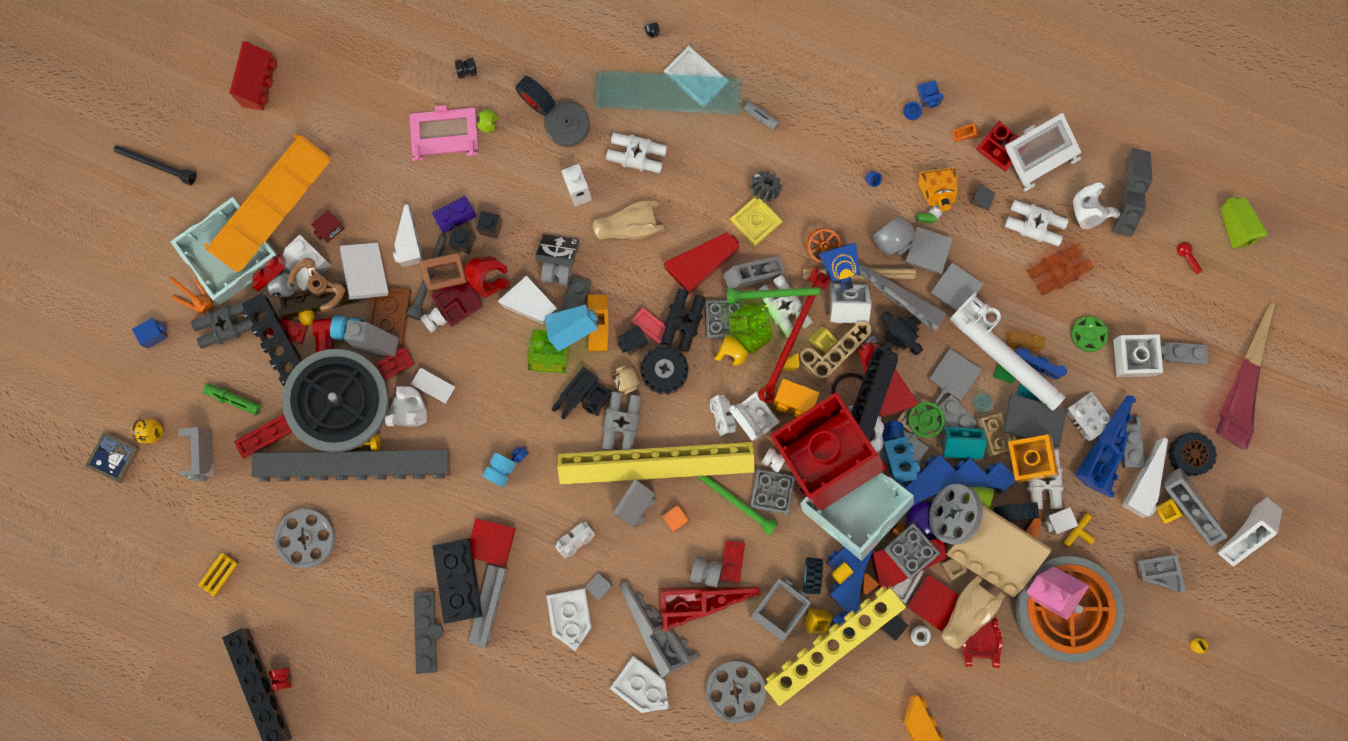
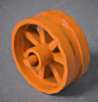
M817 228L807 237L805 243L806 251L811 258L821 262L820 258H816L812 253L819 249L820 252L829 250L830 247H840L841 240L833 230ZM822 231L830 232L826 240H824ZM817 233L820 235L819 241L813 239ZM833 236L836 238V243H828ZM812 241L817 244V247L810 250V243Z

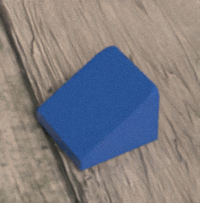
M895 420L885 423L882 433L884 442L904 437L903 424Z

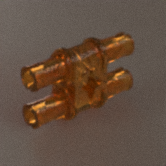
M1079 243L1065 250H1058L1057 253L1047 258L1044 257L1041 263L1027 270L1031 279H1035L1046 272L1051 277V279L1037 286L1042 296L1054 289H1062L1063 286L1077 281L1079 276L1093 269V265L1088 259L1075 266H1072L1069 260L1083 253Z

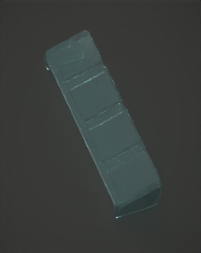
M600 71L596 74V106L600 109L602 107L734 114V116H738L741 113L743 79Z

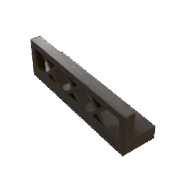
M346 281L339 283L342 284L344 287L347 286ZM308 290L295 293L289 297L279 298L281 308L278 309L279 316L288 320L299 317L298 314L303 311L312 310L314 313L320 312V306L331 301L335 294L322 298L323 295L317 296ZM345 292L341 301L333 308L357 303L359 299L349 300L348 292ZM309 295L316 297L315 300L304 302L305 298ZM295 300L298 303L287 307L285 301Z

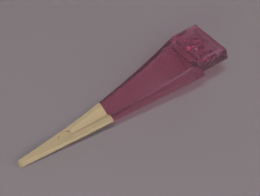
M1270 303L1220 411L1219 416L1221 419L1215 432L1236 447L1247 450L1254 432L1255 403L1260 366L1275 303Z

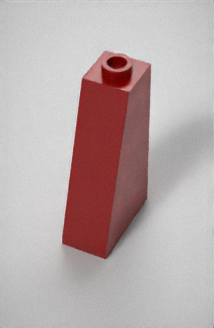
M726 232L666 261L664 269L683 289L689 291L688 294L690 295L739 251V241L734 235L730 236Z
M868 342L862 344V348L857 349L864 374L875 348L880 346L879 344ZM896 369L880 410V417L918 405Z
M939 539L930 540L940 554L921 571L947 558L948 546L946 542ZM884 550L872 552L871 559L876 582L880 584L878 585V590L883 586L887 588L891 585L893 587L908 579Z

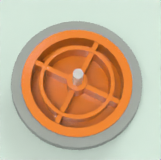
M1066 555L1049 558L1041 564L1027 585L1016 595L1015 613L1022 634L1036 650L1054 660L1073 663L1093 659L1111 647L1122 628L1124 605L1117 584L1102 567L1090 560ZM1053 566L1089 586L1068 620L1034 602L1026 593L1035 578Z

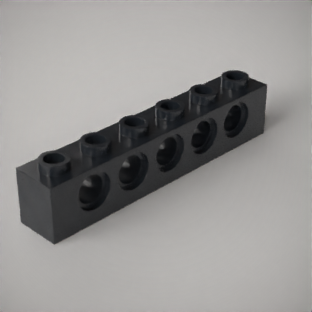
M260 293L241 304L243 307L242 314L246 320H250L252 323V332L256 337L259 336L262 341L260 344L262 350L269 354L271 358L269 362L274 370H278L280 374L279 380L285 386L291 373L285 370L286 364L291 362L294 369L302 361V358L267 295ZM264 312L265 319L259 322L258 315ZM273 329L274 336L268 339L267 332ZM282 345L284 348V352L282 355L278 356L276 354V349L278 346Z
M249 628L239 629L222 637L262 741L291 740L292 737L274 691H271L270 681Z

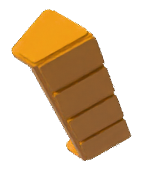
M294 134L292 136L295 140L211 243L209 245L204 243L203 245L205 250L235 272L243 270L259 250V247L269 238L286 214L291 211L308 187L330 162L328 155L302 135Z

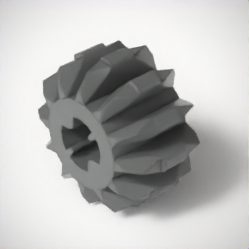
M761 170L752 177L749 188L752 189L751 194L756 195V200L760 198L763 203L766 200L771 202L780 195L782 185L780 184V178L775 177V173L770 174L769 170L766 172Z

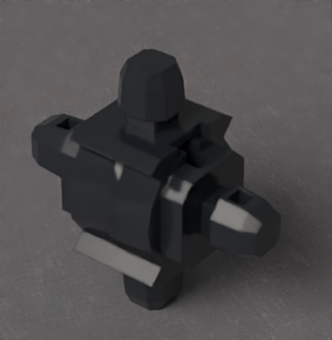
M885 311L880 316V319L884 325H888L884 329L886 334L883 338L886 341L880 346L890 351L892 347L895 351L900 348L904 351L909 347V351L913 355L917 356L920 354L923 348L915 340L919 337L916 334L920 330L917 326L922 322L914 315L910 319L907 316L903 319L898 316L894 320V316Z

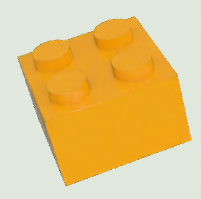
M782 379L772 406L776 407L775 410L784 414L790 412L794 414V418H797L815 406L820 392Z
M1050 435L1008 442L1015 481L1025 482L1059 476L1053 441Z

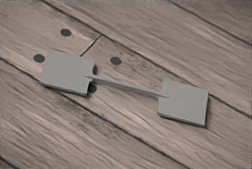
M950 348L929 378L930 381L941 388V393L934 404L937 405L945 393L952 394L961 401L982 369ZM904 430V437L907 436L908 443L913 444L914 454L912 455L914 461L917 460L919 463L929 447L917 439V435L907 433ZM882 448L878 455L881 458V460L888 466ZM901 449L895 450V452L899 454L904 452ZM905 466L900 468L902 471L910 470Z

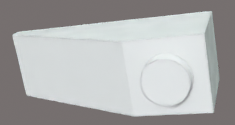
M408 204L404 205L394 244L396 251L393 252L395 262L399 263L402 268L418 264L424 260L413 212Z

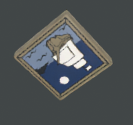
M103 432L84 467L117 483H122L139 448Z

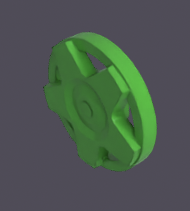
M1093 316L1083 317L1074 323L1071 329V339L1080 350L1094 352L1106 344L1108 329L1098 318ZM1085 321L1084 325H1078L1080 322ZM1075 333L1080 336L1078 341L1076 339ZM1091 344L1094 348H1086V346Z
M932 402L918 403L917 406L910 410L908 415V425L911 431L921 438H932L938 435L945 424L943 411ZM925 405L931 406L933 409L928 410ZM915 409H917V415L912 416ZM939 415L941 417V424L937 421ZM929 430L935 431V433L927 435Z

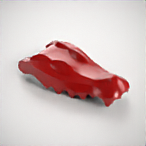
M996 615L988 624L970 636L962 646L965 667H972V658L991 659L992 667L1000 668L1002 636L998 628Z

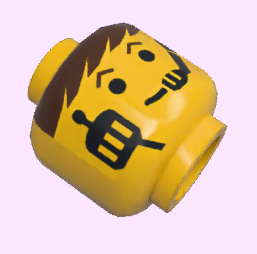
M142 418L134 423L131 428V434L138 443L154 444L162 437L163 427L155 419Z

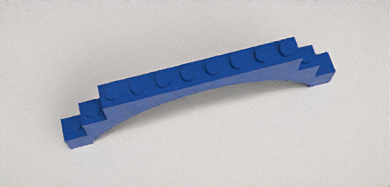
M939 454L936 457L932 455L924 462L926 466L917 473L916 480H911L908 484L904 482L901 486L914 496V504L912 505L914 506L920 501L938 494L943 488L952 484H961L967 487H989L998 493H1003L1015 482V476L1002 462L991 463L985 469L987 472L985 473L971 458L965 461L963 459L954 466L955 470ZM844 546L838 552L834 550L827 557L829 561L826 564L833 571L845 562L854 572L842 584L836 582L830 588L832 591L829 594L830 597L845 611L843 614L841 612L833 618L834 623L831 626L835 623L840 625L845 621L844 617L853 610L855 613L859 610L862 580L874 548L862 561ZM851 627L844 629V633L847 636L855 634L854 629Z

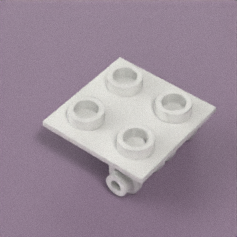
M1092 391L1065 409L1067 410L1066 414L1072 421L1076 419L1073 424H1079L1077 430L1082 428L1079 431L1083 438L1088 441L1100 435L1111 420V417Z

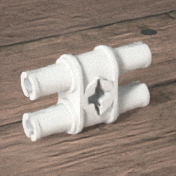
M613 132L611 143L625 146L627 151L622 153L608 149L607 161L620 163L624 168L630 167L640 172L647 170L658 174L661 173L663 163L647 159L646 156L652 153L665 157L667 145L652 142L650 138L645 139L634 136V134L627 136ZM639 148L640 153H638L634 158V153H636V151H638Z
M1018 200L1013 201L1010 210L1025 215L1027 219L1023 222L1009 216L1004 227L1020 232L1022 237L1026 236L1037 240V242L1044 241L1057 247L1060 245L1063 236L1048 231L1046 227L1049 224L1064 230L1069 219L1053 214L1052 210L1038 207L1034 203L1028 205Z
M783 275L773 280L778 289H791ZM764 285L757 291L769 290V288L767 287V285ZM798 296L780 297L778 299L774 297L762 298L765 303V310H768L774 320V324L780 326L788 339L793 329L788 318L791 315H795L798 318L804 304H802ZM782 303L784 305H789L788 310H786L785 308L781 309ZM808 315L803 323V329L813 323Z
M1054 450L1059 476L1049 477L1048 479H1051V481L1048 482L1039 479L1028 481L1027 490L1030 492V502H1038V509H1043L1042 491L1044 490L1049 492L1050 509H1063L1061 493L1064 489L1062 484L1063 469L1060 467L1059 450Z

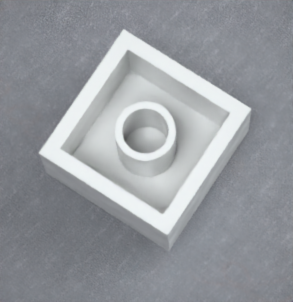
M1160 334L1121 335L1113 340L1116 378L1151 377L1163 373Z

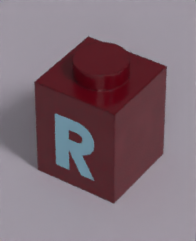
M329 210L311 224L315 229L313 233L320 241L324 239L327 243L345 229Z

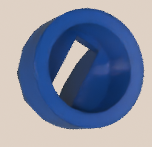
M870 171L866 175L865 180L868 185L877 187L882 181V175L876 171Z

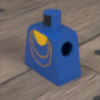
M850 243L818 253L830 281L840 280L842 290L853 288L851 276L859 274L856 243Z

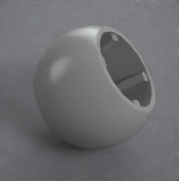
M897 216L873 234L877 249L888 256L894 253L898 256L912 247L910 242L915 238L914 227L908 219L902 216Z

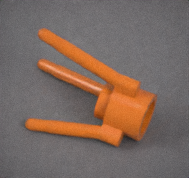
M173 277L169 278L193 299V304L174 295L172 299L195 310L198 314H205L212 308V298L197 278H194V282L203 295L198 294L195 296Z

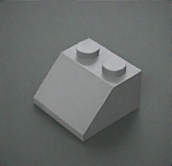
M634 480L613 514L634 528L636 525L640 526L646 517L643 515L647 508L651 509L656 502L654 498L655 493L637 480Z

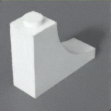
M1268 497L1263 499L1252 508L1246 522L1219 549L1218 554L1234 567L1278 534L1283 510Z

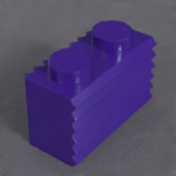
M466 196L460 197L459 200L456 199L453 203L446 204V207L443 206V208H439V210L432 213L443 234L454 229L455 226L458 227L477 217Z

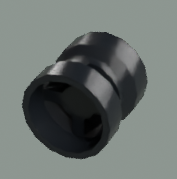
M473 57L467 58L466 61H455L459 79L465 78L467 75L471 77L477 76Z

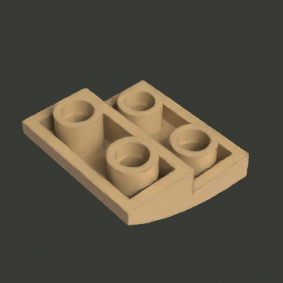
M1006 411L977 420L979 428L985 431L987 439L986 450L989 457L1010 451L1009 441L1024 439L1002 432Z

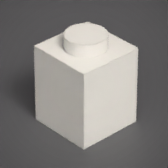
M1070 507L1043 517L1045 520L1043 522L1044 527L1051 535H1056L1078 526Z

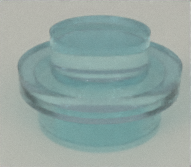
M980 393L975 396L973 406L977 411L984 413L992 408L993 400L988 394Z

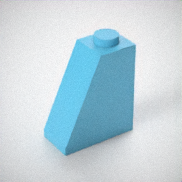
M586 305L545 316L548 340L558 351L563 350L598 329L597 314L594 310L590 311Z

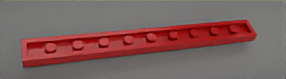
M404 347L396 352V357L387 356L374 365L386 381L415 364ZM283 414L237 439L234 443L241 457L246 459L252 453L259 452L293 433V431L290 429Z

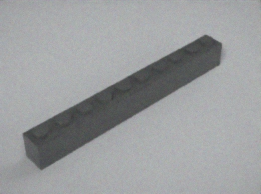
M448 450L252 453L251 477L258 478L259 482H270V478H278V481H290V478H297V481H309V478L316 477L317 481H328V477H336V480H348V477H355V480H367V477L375 476V480H386L387 476H394V479H406V476H413V479H425V476L433 475V479H444L445 475H450V452Z

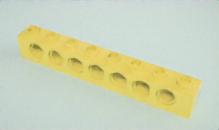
M891 585L887 588L885 586L881 587L875 592L876 597L872 600L868 598L859 605L861 608L855 613L853 610L844 617V622L840 625L835 623L828 629L829 633L825 637L822 635L817 637L812 642L814 645L811 648H803L797 654L798 658L793 662L788 660L781 666L782 670L779 673L773 672L766 678L767 682L764 688L779 706L906 608V604ZM883 602L887 608L885 611L880 612L876 610L875 605ZM862 615H868L871 621L868 624H863L859 618ZM851 627L854 629L855 634L847 636L844 633V629ZM834 639L838 641L839 647L831 648L828 642ZM820 652L824 658L817 661L813 658L812 654ZM804 664L808 671L801 673L798 671L797 666ZM784 676L790 677L792 683L786 685L782 682L781 678Z

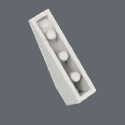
M1166 438L1156 441L1145 462V467L1141 469L1122 504V507L1141 518L1152 516L1157 509L1156 503L1159 498L1168 443Z

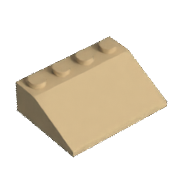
M982 505V521L976 534L963 544H949L946 555L1014 598L1027 585L1052 549ZM974 515L969 519V522L974 519ZM962 528L957 532L958 538L962 535Z

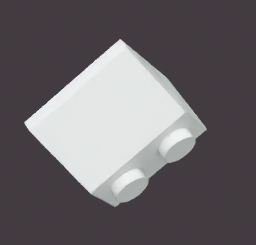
M300 234L285 248L282 255L285 258L286 267L283 271L289 274L292 268L304 258L314 260L316 270L321 276L332 266ZM304 267L297 274L295 281L303 291H306L308 289L309 275L306 267Z
M830 282V322L857 324L864 321L869 323L871 299L868 284L853 283V288L842 290L841 283Z

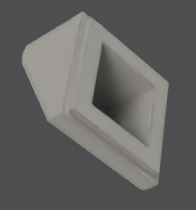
M597 573L585 588L600 601L613 585Z

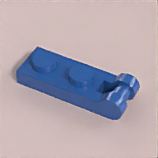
M1025 348L1014 350L1032 368L1056 380L1067 374V369L1063 365L1055 366L1048 363V359L1041 356L1036 357Z

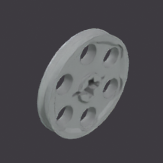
M952 484L943 488L934 498L929 513L930 526L934 535L939 540L953 545L963 544L970 540L978 531L982 521L983 507L980 497L973 489L961 484ZM954 491V498L950 501L949 494ZM969 494L970 500L965 504L964 498ZM943 507L942 515L938 516V509ZM973 512L974 519L971 522H969V514ZM946 525L947 531L945 534H942V527ZM959 528H962V535L958 538L957 531Z
M309 509L296 510L285 516L279 523L274 536V544L279 557L288 565L296 568H311L321 564L331 554L335 543V532L329 519L322 513ZM310 515L317 517V523L313 526H310L307 522ZM292 518L298 521L295 529H290L288 526V522ZM322 530L329 532V537L325 541H322L319 537ZM304 533L305 536H309V540H306V544L300 540L302 537H304ZM287 536L290 539V545L284 548L281 546V539ZM315 548H319L322 552L319 559L312 557V551ZM295 552L302 554V560L299 563H295L292 559Z
M742 661L725 662L711 673L707 681L706 697L711 710L725 721L732 723L748 721L756 716L763 707L766 698L765 683L761 674L750 664ZM740 666L746 667L748 671L744 678L736 675V670ZM719 671L727 672L728 679L725 682L717 680V673ZM733 680L737 688L741 689V692L738 694L739 703H737L735 695L730 694L734 686ZM754 681L759 682L761 685L758 693L750 691V684ZM714 690H719L722 693V698L718 702L711 699V693ZM752 701L755 704L753 712L748 713L744 710L745 702ZM728 705L734 706L736 710L732 717L724 714V709Z

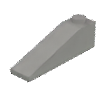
M1181 468L1163 477L1165 489L1209 546L1228 538V535L1198 490Z

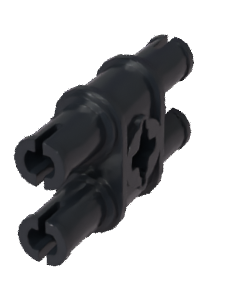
M678 288L674 303L669 306L670 310L667 320L664 321L665 330L661 343L671 346L676 330L682 331L683 335L678 349L689 352L693 338L698 335L697 330L701 319H703L701 313L706 298L701 295H695L691 310H686L684 305L689 291ZM684 317V320L687 321V323L682 324L683 320H681L680 318Z

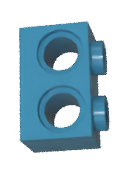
M907 436L885 441L883 443V451L892 479L897 483L916 480L920 467L918 461H914L912 455L914 454L913 444L908 443ZM901 449L904 452L899 454L896 453L895 450ZM905 466L910 470L902 471L900 468Z

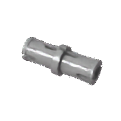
M751 101L743 109V111L756 118L758 123H763L772 131H775L780 123L779 120L768 114L766 109L762 110Z

